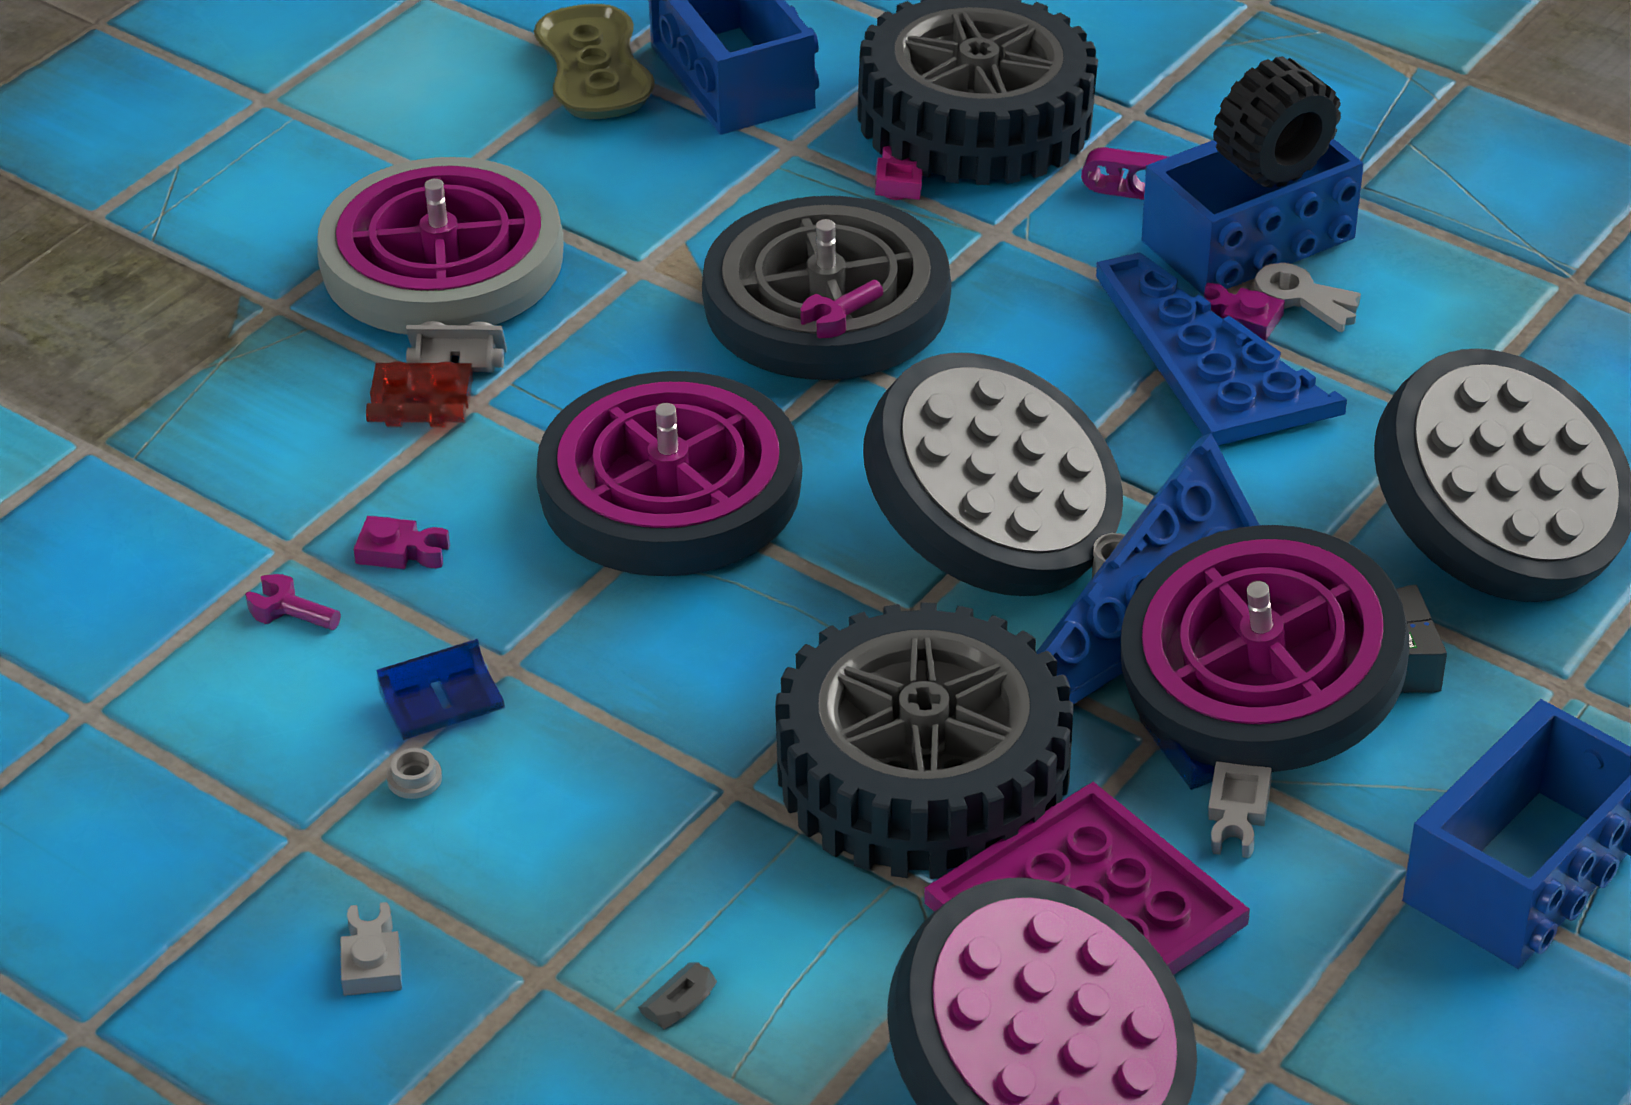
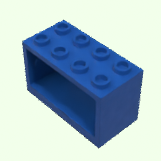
M649 0L652 49L720 135L816 108L815 90L819 88V77L815 69V53L819 50L818 39L815 31L811 27L808 28L800 19L795 7L789 6L785 0ZM740 28L754 46L729 52L715 34Z
M1335 139L1330 141L1328 150L1324 156L1322 155L1318 159L1317 164L1310 171L1307 170L1301 178L1294 182L1290 180L1286 186L1282 187L1274 185L1272 188H1268L1255 182L1219 153L1216 148L1217 142L1214 140L1146 165L1141 240L1203 296L1205 295L1207 283L1219 284L1229 289L1254 279L1257 273L1266 265L1277 263L1291 264L1355 238L1364 163Z
M1540 699L1414 823L1402 901L1517 969L1534 952L1538 954L1544 953L1552 943L1558 927L1566 919L1570 921L1575 920L1585 907L1589 894L1597 886L1602 889L1605 888L1616 874L1621 860L1627 854L1631 856V747ZM1540 793L1587 820L1529 879L1483 853L1482 850Z

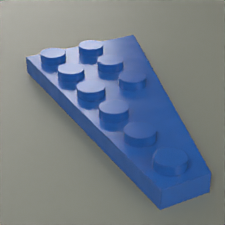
M1138 252L1097 262L1096 278L1201 434L1204 436L1211 433L1217 445L1346 414L1347 399L1336 391L1327 394L1315 385L1316 377L1304 368L1299 371L1292 369L1280 360V351L1232 317L1227 316L1222 319L1211 311V302L1201 295L1194 297L1188 295L1177 287L1178 279L1142 253Z
M1211 433L1199 437L1036 651L1037 654L1049 651L1057 660V676H1066L1070 686L1069 701L1073 702V705L1123 673L1121 665V631L1124 615L1138 586L1157 565L1186 545L1204 537L1235 528L1259 525Z

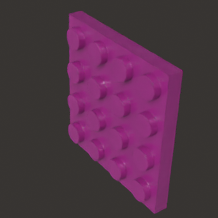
M1091 782L1045 811V814L1035 823L1029 821L1021 826L1017 835L1006 841L1002 838L924 888V903L935 912L959 893L975 885L992 880L1031 878L1068 886L1099 900L1130 922L1156 949L1173 975L1247 926L1250 909L1095 782Z

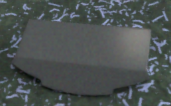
M698 962L687 963L638 1008L642 1015L665 1030L679 1019L684 1018L704 1001L717 981L708 967Z

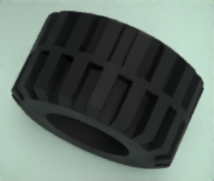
M1275 57L1272 61L1267 59L1260 62L1257 68L1254 69L1252 67L1246 71L1244 77L1239 82L1236 81L1230 88V93L1227 97H1224L1220 105L1221 111L1216 115L1214 125L1217 128L1213 132V139L1217 142L1216 148L1219 153L1258 184L1268 188H1272L1274 185L1277 187L1286 186L1290 180L1294 182L1301 178L1304 172L1310 171L1317 164L1318 159L1322 155L1324 156L1328 150V145L1334 139L1338 130L1336 125L1341 117V112L1338 110L1341 105L1340 100L1331 87L1295 60L1284 57Z

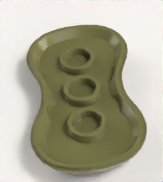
M582 4L564 7L545 14L535 25L534 35L536 40L555 59L557 64L553 94L570 114L582 119H606L633 113L645 104L654 89L655 82L652 74L634 58L630 50V40L634 30L633 20L626 12L615 6L607 4Z

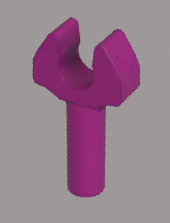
M872 280L834 301L830 298L814 294L804 301L800 309L801 324L805 325L816 321L817 338L819 339L837 337L845 333L846 316L881 298L884 294L883 288L877 280Z
M283 574L262 575L263 594L269 597H264L254 592H246L245 594L249 612L257 621L264 624H270L273 620L282 617L284 614L329 630H335L340 622L341 614L338 610L295 596L294 581L290 576Z

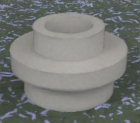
M409 748L397 753L387 770L389 789L402 798L417 799L428 796L440 786L442 781L440 764L430 752L420 748Z

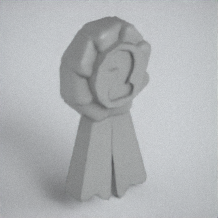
M1289 263L1266 265L1255 277V290L1268 296L1285 300L1284 309L1292 306H1302L1339 332L1344 331L1345 325L1355 324L1356 310L1361 294L1358 292L1315 284L1307 270Z

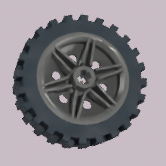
M921 0L920 3L912 4L909 1L903 2L896 6L895 14L886 11L877 18V26L871 24L865 31V39L861 41L857 119L861 123V132L866 139L873 138L872 147L882 155L883 147L890 146L892 149L891 156L900 161L908 157L909 161H916V167L922 169V176L928 178L933 173L945 176V182L959 184L960 179L976 180V185H990V180L1004 179L1006 184L1020 182V176L1031 174L1034 178L1047 174V169L1050 165L1060 168L1067 164L1070 153L1078 155L1084 148V140H1088L1090 137L1098 67L1096 48L1092 41L1086 42L1087 33L1080 26L1070 27L1071 19L1061 12L1053 15L1048 12L1047 5L1035 2L1033 5L1023 3L1021 0Z
M921 603V610L901 611L900 604L883 606V615L868 618L865 612L850 616L849 626L840 631L833 625L829 626L819 633V646L814 648L805 644L796 653V669L791 667L785 669L781 677V693L776 694L778 785L783 789V803L788 813L798 812V827L807 837L810 838L820 833L822 835V849L834 857H838L845 851L854 855V866L871 871L874 863L891 867V876L908 878L909 870H929L930 879L941 878L947 874V869L960 866L1002 838L1004 841L1012 838L1019 833L1021 826L1029 821L1035 823L1045 814V811L1062 801V795L1065 796L1068 793L1073 702L1069 701L1070 686L1066 676H1057V660L1049 651L1037 654L1035 652L1036 639L1024 630L1017 635L1008 632L1006 620L994 615L988 621L973 617L974 609L958 605L955 613L937 611V603Z

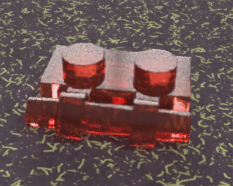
M400 361L376 363L370 391L371 403L366 405L367 422H385L386 427H402L403 422L429 423L430 427H446L447 423H465L466 409L469 407L473 382L472 363H404Z

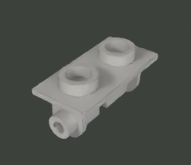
M427 321L421 325H406L411 348H407L406 353L407 367H416L417 372H450L452 356H459L460 372H494L495 368L504 367V352H507V345L502 326H493L487 322H473L469 325H445L437 321Z

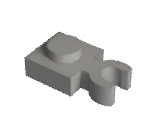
M1216 762L1208 807L1209 820L1217 821L1211 831L1213 854L1220 855L1223 841L1229 837H1236L1242 841V857L1250 858L1254 851V830L1252 825L1265 826L1272 780L1271 768Z
M387 902L380 903V915L372 921H364L359 918L357 905H352L348 909L347 919L351 936L340 937L341 983L344 996L402 990L398 931L392 932V916Z

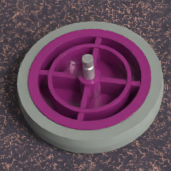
M467 157L419 159L376 171L353 183L332 201L321 218L318 228V263L325 287L335 303L352 317L370 326L399 334H407L406 325H421L427 321H437L445 325H469L473 322H487L494 326L521 314L550 290L558 277L562 265L563 230L558 208L549 192L532 177L517 169L497 162Z

